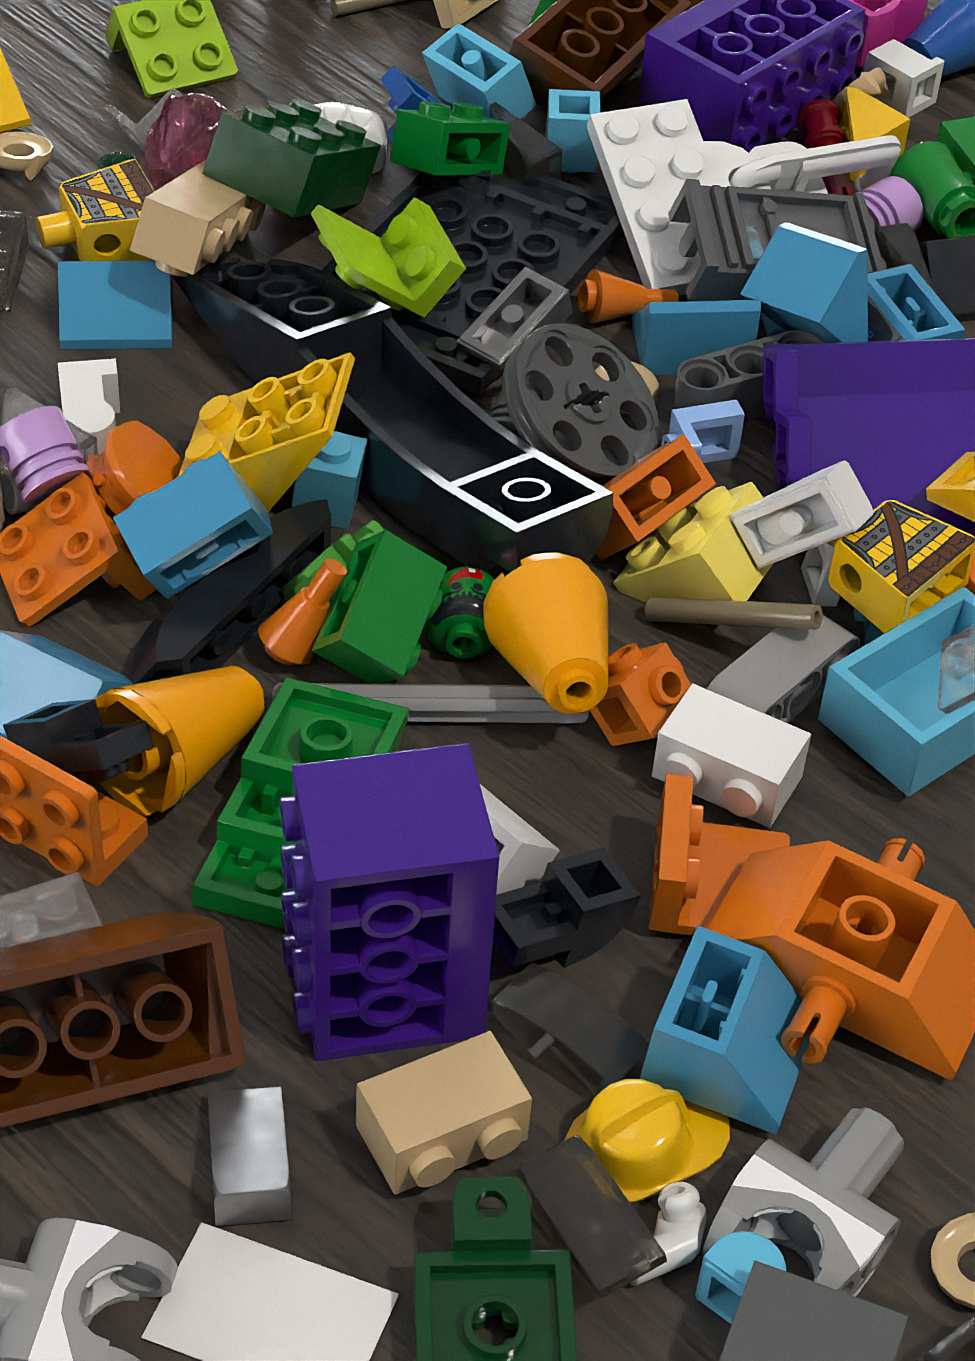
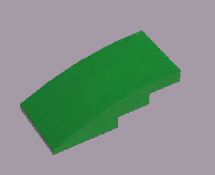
M286 677L241 758V779L217 820V841L192 885V905L285 929L281 891L293 890V888H285L280 846L293 844V841L285 842L279 799L280 797L292 796V765L397 752L409 718V708Z

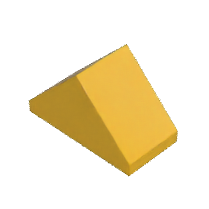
M846 87L839 128L844 130L849 142L893 135L901 143L900 157L904 153L910 118L858 88ZM866 170L850 172L853 184L854 180L858 176L864 175Z

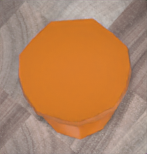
M138 420L125 422L107 433L105 450L101 454L88 456L86 460V465L91 472L89 476L93 480V484L105 503L116 515L129 508L132 502L139 496L154 492L177 478L183 464L180 456L166 439Z

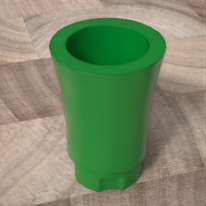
M936 141L921 142L907 149L897 159L890 176L903 178L914 187L923 205V219L938 234L948 239L974 236L975 185L960 169L951 151L944 144Z

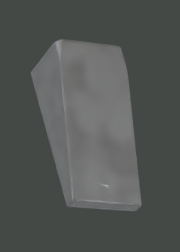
M524 267L457 340V346L502 370L511 352L533 331L545 325L564 323L572 314L569 290Z
M281 1087L208 1092L215 1226L292 1220L290 1174Z

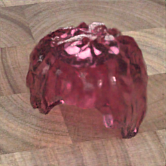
M189 93L180 97L175 95L167 97L159 117L149 128L146 137L144 168L149 174V179L152 183L163 187L204 160H207L221 113L228 112V108L222 106L220 102L215 101L213 97H209L207 94Z

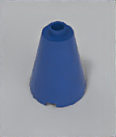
M941 0L902 44L930 60L935 57L944 60L941 77L974 67L975 0Z

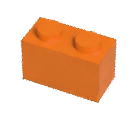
M684 434L645 455L602 486L613 492V512L608 532L600 548L596 551L600 561L639 542L716 484Z

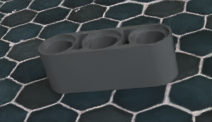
M792 330L690 358L682 362L678 367L673 409L737 400L745 414L744 422L765 416L762 402L763 345L823 343V341L817 335L808 331Z

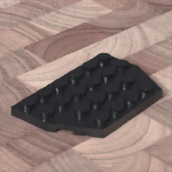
M482 170L476 175H433L422 171L364 229L381 238L388 230L391 221L401 214L415 197L431 207L466 270L425 318L405 307L401 311L391 307L392 319L454 385L481 395L504 369L499 370L458 347L457 340L524 267L568 289L569 294H571L580 284L581 280L585 279L589 272L593 270L624 235L611 198L540 173H525V181L490 179L491 170ZM333 258L322 271L343 281L335 271L337 263ZM364 286L360 290L386 304L376 292Z

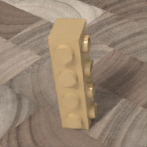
M206 160L146 196L130 251L156 260L155 266L159 270L171 275L187 276L188 273L194 275L209 262L214 263L223 251L229 252L236 241H243L250 229L256 231L264 215L265 203L202 174Z

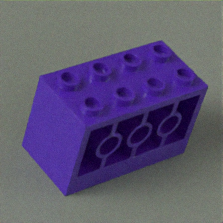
M704 0L646 33L638 107L688 99L703 141H723L741 147L748 153L756 146L770 144L778 138L784 137L789 131L797 127L796 116L806 103L817 99L832 101L838 93L856 80L854 71L858 50L864 38L862 27L866 9L849 0Z
M469 743L292 765V796L280 797L279 799L285 842L293 841V844L280 846L285 888H293V890L281 891L283 920L286 934H288L282 935V949L287 977L295 978L297 991L293 992V1009L298 1035L311 1034L316 1062L464 1041L485 1033L499 854Z

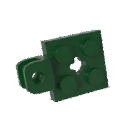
M464 1177L456 1186L453 1197L450 1251L414 1252L413 1280L416 1361H577L570 1250H531L532 1224L530 1199L524 1183L518 1177ZM494 1197L501 1200L506 1208H477L476 1206L480 1200ZM499 1316L501 1317L502 1327L508 1330H516V1336L505 1339L503 1345L493 1346L488 1345L484 1339L477 1338L473 1330L483 1329L486 1317Z

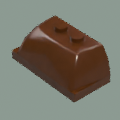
M557 0L514 38L509 54L522 62L536 104L546 109L548 108L549 89L599 91L600 99H602L643 61L646 33L687 11L692 3L688 0Z
M159 912L0 949V1128L247 1066L223 925L216 919L193 913Z

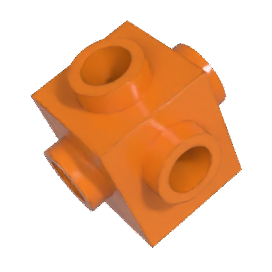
M666 642L640 649L636 643L628 644L608 656V689L603 699L590 709V712L611 746L658 738V732L688 691L691 683L684 673L682 664L673 655Z

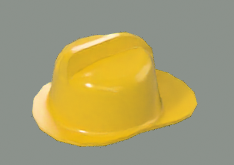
M624 1079L604 1088L593 1098L590 1107L573 1121L565 1137L564 1161L573 1181L589 1195L610 1203H635L660 1193L669 1184L681 1182L706 1170L718 1161L730 1140L729 1119L726 1115L684 1100L678 1091L664 1089L660 1085L644 1079Z

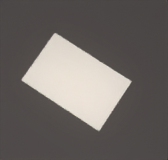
M201 1222L178 1266L171 1292L162 1297L141 1338L201 1361H369L399 1294Z

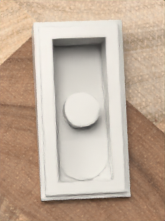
M844 460L733 512L730 518L758 569L857 531L873 515V508L851 466Z

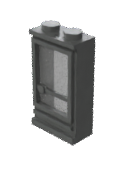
M686 179L668 213L670 222L689 223L680 240V255L693 258L699 252L701 265L686 290L688 300H746L740 293L776 229L784 223H790L866 248L868 273L887 269L886 262L879 252L874 234V219L869 215L863 192H855L852 197L850 195L734 186L700 185V181L697 179Z

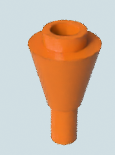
M596 269L589 272L586 280H581L577 291L578 309L580 312L585 313V317L590 324L633 315L649 302L679 301L676 290L645 288L643 285Z
M331 558L325 559L308 587L301 589L259 626L258 634L263 642V647L274 660L285 665L308 664L313 660L314 652H312V649L326 618L329 600L347 574L346 568L340 562Z

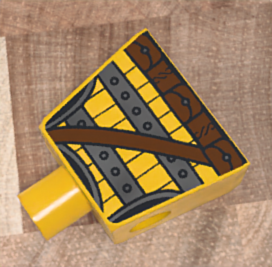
M136 159L62 182L59 186L61 212L39 216L35 220L42 248L47 249L71 243L80 261H156L130 251L145 197L154 192Z
M887 500L873 510V515L857 531L827 542V544L834 548L828 581L834 591L885 634L968 584L975 557V537L896 500Z

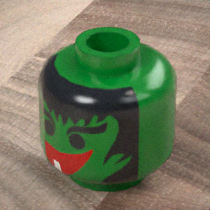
M468 566L458 567L445 572L439 587L443 592L441 603L434 615L424 625L429 642L438 651L457 658L468 659L488 654L495 649L488 638L483 624V602L492 582L496 579L495 577L478 568Z

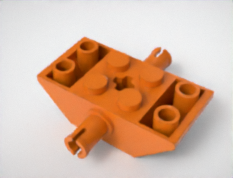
M903 838L888 840L882 848L877 863L829 840L751 853L706 928L765 950L801 997L802 1002L781 1036V1045L792 1058H795L804 1038L809 1037L810 1044L801 1062L805 1064L820 1063L827 1053V1047L838 1026H841L950 1081L953 1080L975 1034V929L956 900L914 881L925 864L924 853L916 844L913 843L903 862L897 860L906 843V839Z

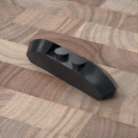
M327 499L303 503L269 518L273 530L272 535L210 572L199 583L191 584L184 592L180 601L162 611L148 626L138 643L132 664V685L217 669L235 654L258 631L259 626L286 603L283 596L284 586L331 544V513Z

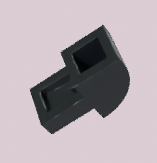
M95 699L52 703L3 725L9 741L92 787L131 768L129 758L154 747L146 721L103 724Z
M605 847L547 863L541 882L496 895L493 941L512 967L555 955L563 968L586 959L609 943L623 929L633 915L641 894Z

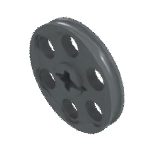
M549 324L533 331L509 355L503 371L504 400L517 432L523 441L536 450L601 486H604L645 455L656 450L659 440V420L651 392L630 360L618 348L600 335L572 324ZM545 346L551 347L559 354L563 366L556 364L550 359ZM592 361L597 362L606 370L609 381L604 380L595 372ZM525 379L539 387L544 398L543 401L535 398L528 391ZM598 401L592 407L589 406L592 402ZM572 403L575 404L571 409L566 410ZM620 410L627 412L633 418L637 430L630 428L623 421ZM553 429L560 431L567 437L572 451L560 446L554 437ZM601 444L612 449L617 456L619 466L611 463L605 457Z

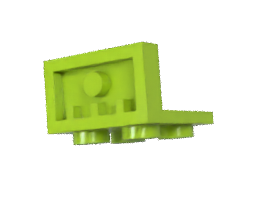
M141 0L113 7L105 33L111 52L127 49L147 98L152 99L236 77L238 68L211 0Z
M415 197L402 213L391 221L388 230L381 238L321 205H317L311 212L321 232L318 238L332 253L337 263L335 271L339 277L355 289L361 290L365 286L376 292L387 305L395 310L401 311L405 307L425 318L466 270L431 207Z

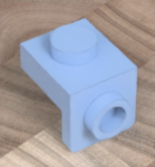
M737 400L672 409L669 434L663 435L661 446L684 434L703 463L738 458L745 414Z

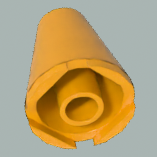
M558 552L532 554L520 560L522 566L513 570L505 577L502 572L492 582L483 602V624L494 648L553 709L565 714L583 713L595 707L603 699L608 689L607 594L599 578L581 559Z
M227 666L107 690L95 698L102 723L146 721L154 747L129 758L130 769L101 784L118 803L140 815L148 816L156 811L162 813L173 808L261 721L265 705L264 693L260 683L244 669L237 666Z

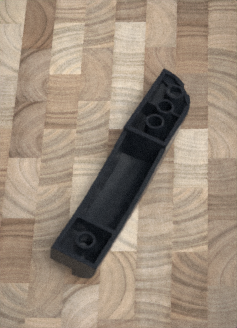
M240 258L217 259L214 263L209 262L194 275L189 273L187 276L173 275L174 280L193 307L255 385L269 377H276L278 379L300 371L315 360H330L351 352L355 361L334 431L367 439L359 489L403 524L468 567L478 568L484 572L499 565L512 572L522 566L520 560L532 554L558 552L579 558L586 564L600 548L612 519L613 492L536 450L488 415L462 393L422 353L392 319L390 306L322 270L281 259L271 258L267 264L262 262L241 263Z

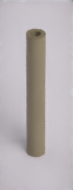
M650 597L645 605V615L650 622L817 630L820 628L823 618L821 606L818 604Z

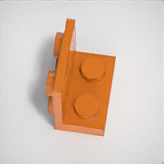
M84 472L80 473L62 488L53 492L51 496L0 533V574L18 620L27 627L36 624L99 576H102L112 588L122 585L140 601L157 590L143 576L113 519L116 514L105 503L93 484V480Z
M0 736V836L12 844L21 843L46 857L60 872L67 875L75 874L98 887L148 837L147 818Z
M666 773L656 823L648 930L693 936L697 926L707 928L749 855L754 852L790 847L789 835L783 832L703 822V806L692 804L693 776Z

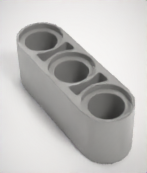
M824 615L821 626L817 630L775 628L720 672L706 689L785 723H789L824 693L829 666L860 648V639Z

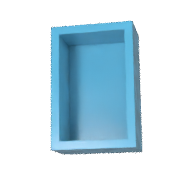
M965 587L960 588L829 666L818 720L908 797L975 754V595Z

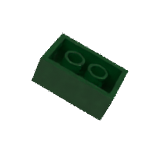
M293 99L291 104L287 105L269 102L268 107L262 108L245 105L244 110L221 113L202 174L292 217H299L311 214L317 205L331 210L361 203L381 145L365 138L367 131L364 128L343 120H337L335 124L320 117L322 110L319 107L302 100Z

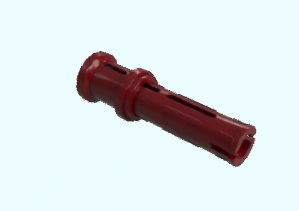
M826 99L812 100L798 111L796 125L801 135L805 137L803 143L805 148L809 149L849 142L844 130L839 128L841 113L834 102ZM850 172L822 177L828 194L854 196L856 191Z

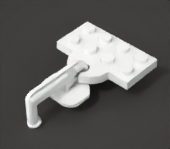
M688 99L590 114L587 123L589 136L643 286L649 289L676 290L678 296L686 294L689 284L701 265L699 252L693 258L682 257L679 252L681 237L689 223L670 222L668 216L686 179H697L700 181V185L704 186L720 185L721 187L734 186L828 194L822 177L866 170L864 175L858 176L854 180L853 184L855 191L861 192L883 178L889 177L901 152L900 141L897 137L890 135L809 149L795 142H779L756 146L748 153L741 147L723 141H703ZM745 227L747 233H749L753 229Z

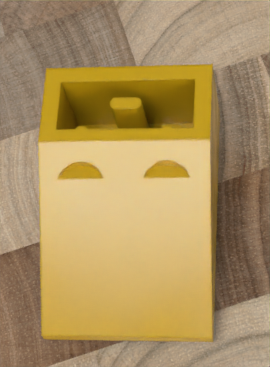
M349 352L330 360L318 359L300 371L278 379L276 377H269L257 383L253 388L231 396L219 395L209 400L199 412V418L190 444L186 449L185 458L178 477L192 463L207 459L221 451L261 500L267 512H269L332 438L355 361L354 356Z

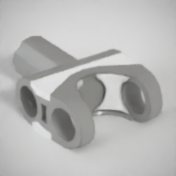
M866 1107L850 1109L810 1162L805 1161L769 1138L760 1146L737 1175L710 1227L704 1244L703 1254L705 1255L720 1238L727 1234L740 1231L753 1232L766 1237L774 1244H781L795 1250L806 1260L813 1274L814 1282L856 1296L885 1257L901 1224L900 1219L869 1201L868 1197L904 1150L903 1138L890 1120L881 1113Z
M56 1217L44 1220L38 1226L26 1263L0 1259V1361H140L134 1355L110 1346V1340L95 1335L88 1326L93 1317L109 1305L121 1301H139L140 1297H163L170 1293L178 1269L175 1259L159 1245L109 1226Z

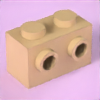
M490 1030L357 1083L356 1127L392 1192L396 1195L415 1186H434L448 1178L456 1169L485 1157L487 1159H497L512 1152L521 1142L528 1140L532 1097Z

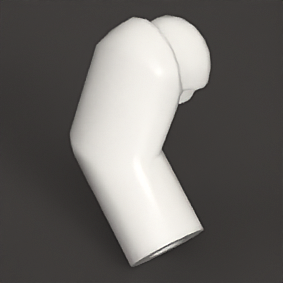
M675 1182L667 1185L658 1197L661 1210L658 1212L654 1236L619 1251V1260L627 1280L634 1287L692 1262L698 1255L707 1216L705 1206L699 1202V1192L693 1185L686 1182Z

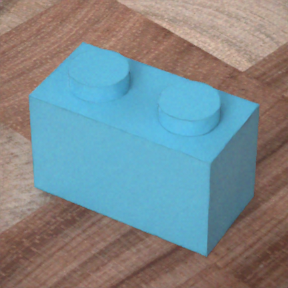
M459 23L422 52L438 96L452 105L454 102H463L484 107L483 116L511 123L510 127L537 106L522 62Z

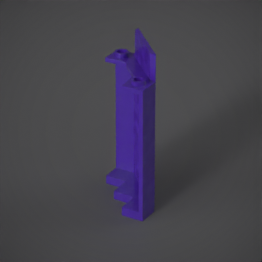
M975 338L763 345L762 402L766 420H774L776 422V444L772 445L771 450L778 486H789L822 469L845 460L851 466L873 510L884 501L896 500L975 537V522L927 500L926 488L966 452H975Z

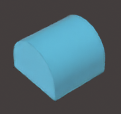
M740 1231L723 1236L703 1257L695 1293L696 1299L732 1325L754 1260L786 1271V1264L781 1251L769 1239L753 1232Z

